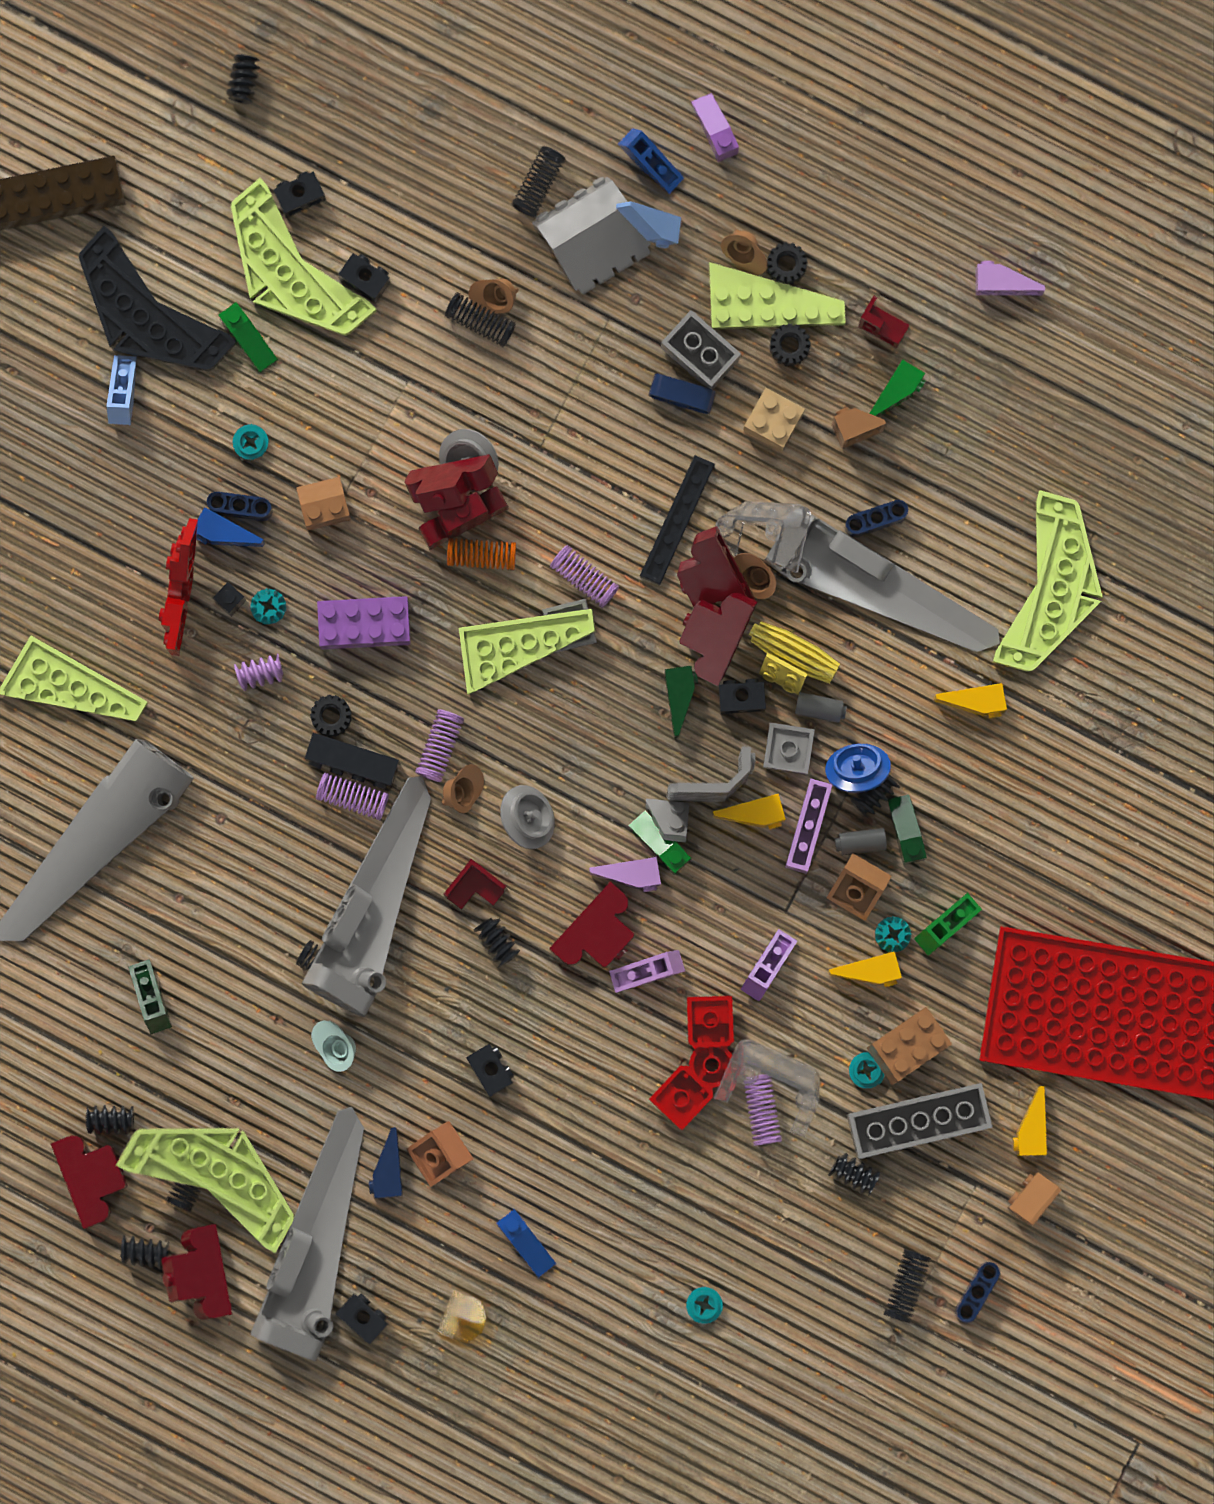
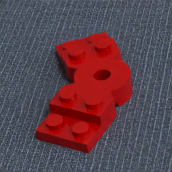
M189 518L186 527H182L181 535L178 536L176 543H172L170 556L167 557L166 569L169 570L170 581L165 607L161 608L159 613V621H161V625L167 631L164 635L163 645H166L170 655L175 656L180 655L188 612L185 601L189 602L194 577L193 564L196 553L198 520Z
M732 996L687 997L688 1044L694 1049L689 1060V1066H679L648 1099L681 1131L713 1098V1088L726 1084L733 1075L735 1061L733 1055L727 1049L734 1042ZM708 1059L717 1061L718 1069L716 1071L710 1072L706 1069L705 1063Z

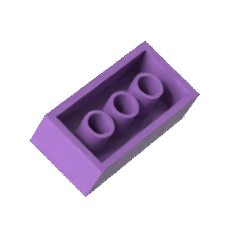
M407 596L317 601L319 646L321 650L411 645L409 601Z

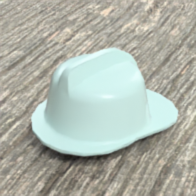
M326 1020L318 1022L313 1027L311 1033L315 1048L329 1068L339 1072L347 1070L352 1065L356 1052L354 1040L345 1034L336 1023Z

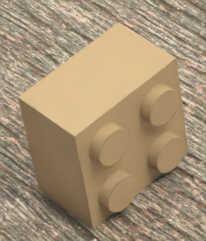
M765 388L744 425L743 431L783 452L805 409Z

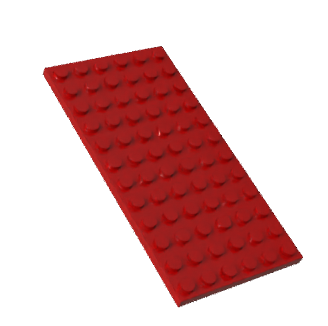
M1000 926L979 1061L1214 1100V962Z

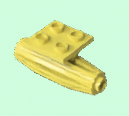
M761 621L759 625L755 623L749 633V636L752 637L750 641L767 654L759 674L765 680L781 685L789 693L799 695L807 676L830 684L840 666V663L822 649L788 630Z

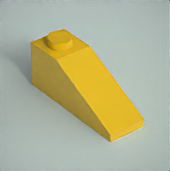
M1002 683L940 693L934 696L935 702L981 716L988 715L989 719L1002 717V713L1007 710Z
M779 794L723 808L712 813L713 818L762 828L768 826L769 830L782 827L781 823L786 820Z
M895 951L828 970L830 976L875 985L884 984L885 988L897 985V980L902 978Z
M1044 1086L1037 1087L1018 1128L1016 1137L1013 1138V1151H1017V1156L1047 1155Z

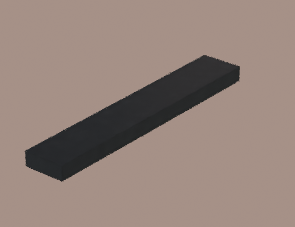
M694 455L642 569L641 578L659 586L661 585L715 463Z

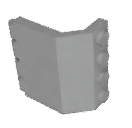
M608 177L596 179L592 183L593 186L588 189L578 190L574 193L573 198L568 201H560L555 205V209L539 214L536 220L532 222L535 230L543 236L550 246L575 291L579 289L582 295L596 287L593 282L594 279L600 285L615 276L612 268L615 267L616 271L620 273L633 265L632 256L638 262L651 254L648 246L651 245L650 241H647L616 209V204L627 202V200L613 180Z
M742 747L738 757V774L729 783H671L667 789V800L675 802H725L747 781L749 774H752L755 767V753H751V747Z

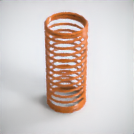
M453 538L448 540L447 566L453 567L456 562L458 567L461 561V567H464L466 560V567L468 568L471 559V567L473 568L476 559L477 568H479L481 560V568L483 569L486 560L487 569L490 566V561L492 569L495 567V561L497 570L500 567V562L502 570L505 568V562L507 570L510 568V570L514 571L516 542H511L509 561L508 542H506L503 561V541L500 544L499 560L498 541H496L493 560V541L490 543L488 559L487 540L485 542L484 558L483 540L480 541L479 558L477 539L475 541L474 557L472 539L470 540L469 557L468 539L465 540L464 556L463 539H460L459 556L458 539H455L454 555Z

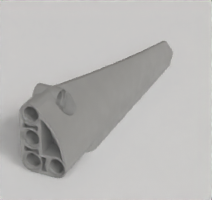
M800 506L797 507L764 560V563L785 575L791 581L802 583L975 652L1000 644L999 631L996 627ZM795 565H799L803 569V575L800 578L794 577L791 573L792 567Z
M136 738L112 773L103 778L3 916L0 921V941H25L168 810L175 809L178 806L179 798L194 777L155 746L145 740ZM165 794H168L170 801L165 806L162 798Z
M422 776L407 778L322 936L324 943L301 983L304 987L324 999L362 1017L366 1016L377 992H381L386 985L383 971L405 886L431 801ZM373 977L374 985L371 987L370 979Z
M352 1107L339 1110L336 1113L295 1213L294 1220L268 1279V1291L250 1335L261 1341L313 1361L317 1360L325 1337L333 1329L330 1315L348 1209L364 1127ZM323 1320L324 1324L322 1329L317 1331V1322Z

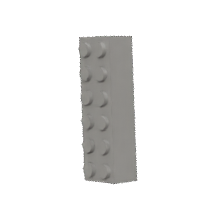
M982 1083L847 1114L857 1159L993 1128Z

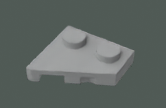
M646 798L645 807L647 810H650L652 820L655 826L659 828L662 839L686 842L689 803Z

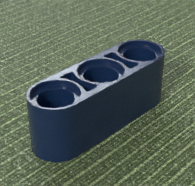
M654 374L648 396L695 412L710 414L716 392L712 389L666 375Z
M218 491L210 493L207 497L209 509L220 516L266 521L273 513L270 502L263 497ZM220 498L223 500V505L220 508L212 507V502L215 499ZM239 501L246 503L242 511L234 509V505ZM261 504L268 506V510L264 514L256 512L257 507Z
M894 500L853 514L848 517L845 523V532L855 538L899 524L905 520L908 514V506L902 500ZM900 507L904 514L897 517L893 515L892 508ZM879 514L882 517V522L875 524L871 521L870 516ZM858 521L861 524V529L854 531L850 528L849 523Z
M984 1262L978 1267L955 1308V1316L959 1321L967 1323L977 1317L999 1278L1000 1269L995 1263ZM986 1266H992L995 1271L994 1276L990 1279L985 1278L983 1275V1269ZM977 1285L983 1289V1295L979 1299L974 1298L971 1293L972 1288ZM965 1305L969 1306L972 1310L971 1316L967 1319L960 1315V1310Z

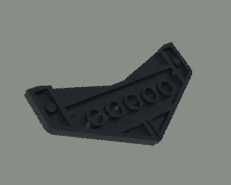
M103 226L80 251L79 261L109 347L111 348L124 333L126 334L113 351L202 371H211L237 344V341L229 334L157 302L114 234L107 227Z

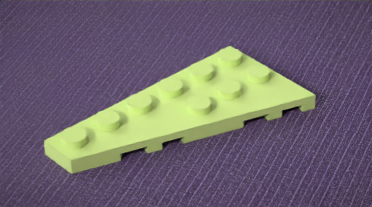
M709 262L712 329L781 327L782 325L788 326V324H792V326L845 325V302L842 300Z
M593 609L459 628L467 695L596 632Z
M33 636L29 637L0 687V695L134 722L139 720L148 704L146 700Z

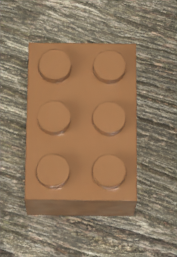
M926 1006L869 1045L867 1050L891 1085H894L951 1046L952 1043Z

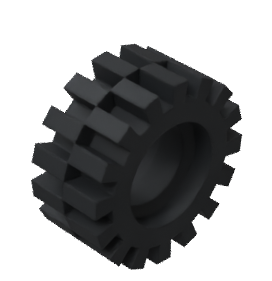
M783 242L782 245L779 243L775 248H772L768 255L767 271L770 273V277L774 278L777 282H782L783 284L790 283L792 285L804 276L807 268V258L805 251H802L799 245L797 247L792 242L791 244ZM783 256H791L795 260L796 266L791 271H783L778 265L779 259Z
M788 324V326L782 325L779 329L775 330L770 341V353H772L774 360H778L777 363L780 365L783 363L787 367L792 365L793 367L797 363L801 364L807 358L811 342L809 341V335L805 333L806 330L804 328L800 329L799 325L792 326V324ZM787 337L795 338L798 341L799 348L794 353H787L782 349V341Z
M327 695L315 701L314 706L311 708L310 718L314 728L320 734L327 737H336L341 733L343 734L349 728L352 713L349 705L343 698L341 699L336 695ZM333 707L339 711L340 718L335 724H327L323 721L322 715L327 708Z

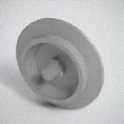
M470 429L456 430L450 433L441 444L439 451L440 464L490 454L497 471L499 466L495 448L484 435Z
M527 785L516 786L505 794L501 802L500 815L508 836L516 844L526 849H537L547 844L553 835L555 820L553 810L546 797L537 789Z

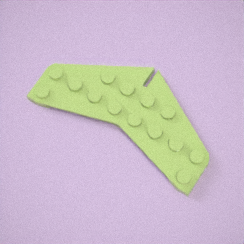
M261 178L233 200L231 210L250 300L265 287L268 288L253 301L254 304L340 335L352 333L377 311L370 301L349 290L300 257L271 192Z
M1039 490L1036 499L1037 584L995 651L993 663L1025 672L1035 670L1101 602L1081 596L1082 593L1099 598L1103 597L1078 502Z
M239 1128L139 1129L133 1134L116 1164L118 1167L132 1173L207 1189L265 1248L276 1253L294 1220V1215L244 1131H241L232 1149L229 1147Z

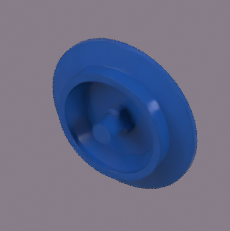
M862 743L852 744L837 750L830 756L826 763L825 772L828 781L837 789L845 792L859 793L872 790L881 785L889 776L891 763L888 755L877 746Z

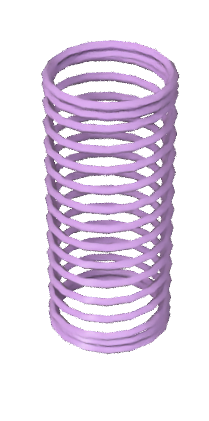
M566 545L554 558L550 568L555 569L556 572L567 578L568 582L571 581L572 585L575 584V588L579 587V591L583 590V594L587 593V597H591V601L595 600V604L599 603V607L603 608L615 595L619 585L614 582L598 600L602 592L610 584L611 579L594 597L598 589L608 578L606 576L590 594L594 586L604 575L601 573L594 584L586 591L589 584L600 572V570H597L589 582L582 588L596 567H593L585 579L578 584L592 566V563L574 581L588 563V560L570 578L584 560V557L567 574L571 566L580 557V554L563 571L567 563L576 554V551H574L559 568L562 561L572 551V548Z
M438 709V715H435L438 720H433L435 724L432 725V728L434 729H431L430 732L432 734L428 735L431 739H426L428 743L425 744V747L427 748H424L423 751L425 753L421 754L424 758H420L421 762L418 763L420 767L416 768L415 773L427 779L442 782L443 778L441 776H444V774L430 770L422 765L445 772V769L429 764L424 760L447 767V764L435 761L427 756L435 757L445 762H449L448 759L436 756L428 751L436 752L446 757H451V755L437 751L429 746L437 747L450 753L453 751L430 741L454 748V745L439 741L432 736L456 743L455 740L443 737L435 732L458 738L456 735L444 732L436 727L444 728L457 734L460 732L437 722L461 729L460 726L446 722L439 717L459 724H463L464 718Z
M326 772L323 774L317 790L316 800L322 801L324 798L325 803L329 800V804L333 803L334 806L338 804L339 808L343 805V808L346 809L348 807L349 811L353 808V812H356L358 809V814L362 812L363 815H366L367 813L368 817L372 815L373 819L376 817V820H381L388 801V793H383L375 813L377 801L381 791H378L370 812L372 800L376 789H374L365 811L371 787L368 789L365 801L360 809L366 786H364L356 806L357 797L361 789V784H359L351 805L352 796L356 788L355 782L346 804L347 795L352 783L350 781L341 803L347 780L345 779L341 793L336 801L342 778H340L331 800L337 781V776H335L332 788L326 799L332 774L330 777Z
M771 1074L743 1078V1083L749 1084L744 1086V1088L750 1089L745 1091V1093L751 1094L746 1096V1099H753L746 1103L754 1104L747 1108L755 1109L748 1113L756 1114L750 1116L749 1119H757L751 1121L750 1124H759L752 1126L751 1129H760L753 1131L752 1134H761L754 1136L752 1139H762L754 1141V1146L782 1141L781 1135L767 1136L780 1133V1130L766 1131L779 1128V1125L764 1126L779 1121H763L776 1118L778 1115L762 1116L775 1113L777 1110L761 1111L774 1108L776 1105L759 1106L773 1103L775 1100L758 1101L774 1097L775 1095L757 1096L773 1092L774 1090L756 1091L772 1087L773 1085L754 1086L771 1082Z

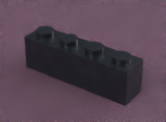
M316 733L312 734L305 755V760L309 762L308 766L321 769L324 766L330 768V773L343 776V773L352 775V780L361 783L368 780L373 782L374 787L383 790L386 789V786L392 788L400 764L398 759Z

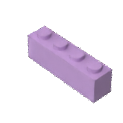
M810 779L785 868L807 874L832 784Z

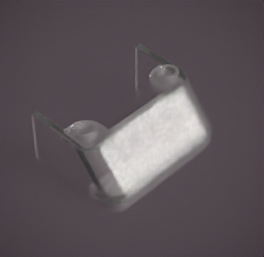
M745 501L722 515L717 520L715 527L718 526L733 557H735L738 552L743 526H766V537L776 542L772 563L798 573L811 513L807 507L800 504Z
M749 1039L741 1040L734 1050L714 1099L728 1103L737 1082L743 1085H752L758 1079L760 1072L799 1089L796 1096V1105L800 1110L790 1133L805 1137L819 1104L820 1076L818 1071L758 1042Z

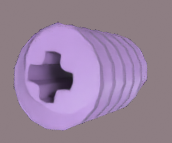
M277 654L276 661L269 655L267 663L264 662L262 657L259 658L258 665L251 660L250 667H247L245 662H242L241 669H238L236 664H234L237 680L243 691L247 690L248 683L254 689L256 681H258L261 687L264 686L265 679H267L270 685L273 684L274 677L278 682H282L283 670L279 654Z

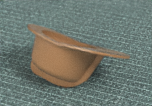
M737 229L733 234L726 236L721 241L722 252L740 271L759 276L767 269V259L758 248L757 239L752 233Z
M503 278L479 280L470 286L469 300L473 299L472 306L475 302L478 303L475 308L476 310L482 304L479 312L486 306L484 314H486L488 309H491L490 314L495 311V314L507 313L513 308L519 289L514 288L510 281Z
M740 553L734 557L754 598L766 599L775 592L777 583L772 567L764 563L756 555L750 553Z
M469 764L464 766L455 778L448 780L443 787L442 804L454 808L458 813H467L483 790L484 776L481 769L477 765Z

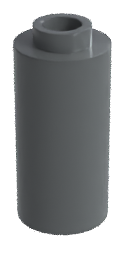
M799 692L795 714L839 723L840 719H845L847 706H843L844 701Z
M880 828L839 833V838H835L836 852L840 851L841 856L852 855L853 853L886 851L885 830Z

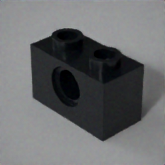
M308 171L303 172L297 176V179L291 182L283 181L276 186L277 188L273 189L285 218L326 201L325 194L314 171L311 173ZM296 189H303L305 191L301 197H295L293 192Z
M352 253L338 273L339 280L376 304L391 283L388 276L389 273L380 266L377 268L370 264L371 261L364 255L359 254L357 256ZM364 272H369L372 277L368 281H362L360 275Z
M746 679L745 683L736 684V680L723 681L722 685L718 686L720 714L765 712L764 682H759V679ZM740 690L745 691L748 694V699L746 701L737 700L736 692Z
M490 1043L466 1057L489 1097L513 1084L511 1079L514 1077L508 1065L503 1067L499 1059L503 1056L497 1046L492 1048ZM489 1063H495L498 1066V1072L493 1076H489L485 1072V1067Z
M354 1293L337 1311L336 1315L370 1345L389 1324L385 1321L388 1317L380 1309L374 1311L369 1306L371 1301L362 1293L359 1295ZM362 1310L367 1311L370 1315V1320L366 1324L360 1323L357 1319L358 1313Z

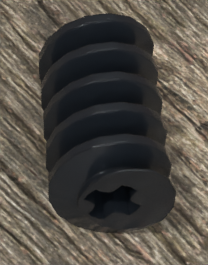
M237 54L234 56L236 63L232 65L234 72L230 73L232 80L228 82L230 89L226 91V94L229 96L228 99L234 102L253 104V100L249 99L248 96L255 95V92L250 90V87L257 86L251 80L259 77L253 70H260L261 67L255 64V62L260 60L250 55Z
M889 774L881 785L869 791L857 793L858 798L852 797L850 800L856 809L868 818V812L875 815L873 806L882 807L879 802L880 799L888 801L886 793L894 795L891 787L894 786L899 789L900 785Z
M490 918L473 930L474 932L482 931L478 938L479 940L486 939L483 943L484 947L491 946L488 954H496L493 962L501 961L497 967L499 968L514 959L520 950L511 949L515 944L514 941L507 943L511 935H502L505 926L497 927L501 921L500 918L494 920Z
M94 1105L92 1112H90L87 1106L86 1129L88 1134H92L94 1128H96L97 1134H101L104 1128L106 1134H111L113 1128L116 1134H120L122 1128L126 1135H129L131 1128L133 1130L134 1106H131L129 1112H126L125 1106L121 1107L120 1112H117L116 1107L112 1106L111 1111L108 1112L106 1105L103 1106L101 1112H99L97 1105Z
M844 1153L841 1157L838 1156L828 1176L836 1172L837 1181L845 1177L844 1185L853 1182L852 1190L860 1186V1194L862 1195L869 1191V1197L879 1180L880 1172L877 1171L871 1175L872 1167L869 1166L863 1170V1162L855 1166L856 1158L853 1157L847 1161V1153Z
M123 1235L120 1250L122 1264H126L130 1258L131 1265L133 1266L139 1260L140 1266L144 1267L148 1261L150 1268H154L157 1263L158 1268L162 1270V1258L168 1257L170 1242L168 1241L167 1245L163 1247L162 1240H159L157 1245L154 1246L153 1239H150L148 1244L145 1245L144 1238L142 1237L136 1243L134 1236L127 1242L126 1236Z

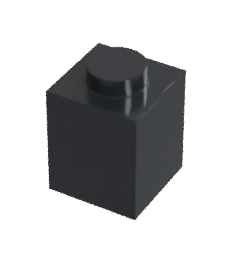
M229 582L213 597L215 603L231 617L247 601Z

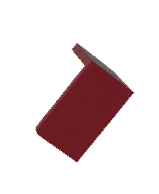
M873 295L860 318L858 328L897 349L909 328V324L875 306L878 297Z
M470 859L443 895L461 910L475 893L494 906L507 890V886L474 860Z

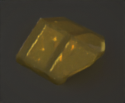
M453 1290L437 1334L464 1344L479 1336L483 1332L487 1321L483 1301Z

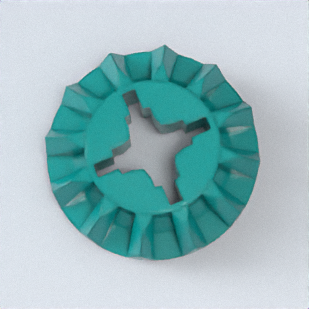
M244 425L233 436V448L243 459L255 460L262 457L268 449V436L257 425ZM245 435L250 439H257L255 441L256 450L251 446L245 447L247 444Z
M266 588L258 591L252 598L250 605L251 613L262 624L277 623L286 612V601L277 590ZM272 598V606L277 611L269 609L264 615L265 608L260 602L268 603Z
M899 917L884 918L875 930L877 944L880 948L890 953L902 951L911 940L910 926ZM888 926H890V928H892L894 931L900 929L902 930L897 935L899 943H897V941L893 938H888L885 940L887 935L890 933Z
M869 1052L856 1055L849 1065L850 1078L855 1085L861 1088L876 1087L885 1076ZM863 1061H865L868 1067H876V1069L870 1072L871 1080H869L866 1074L857 1073L864 1069Z
M700 1287L693 1290L688 1296L686 1309L694 1321L708 1324L720 1316L723 1302L719 1293L714 1289ZM708 1295V1304L714 1310L705 1309L702 1315H700L701 1307L695 1301L703 1302Z

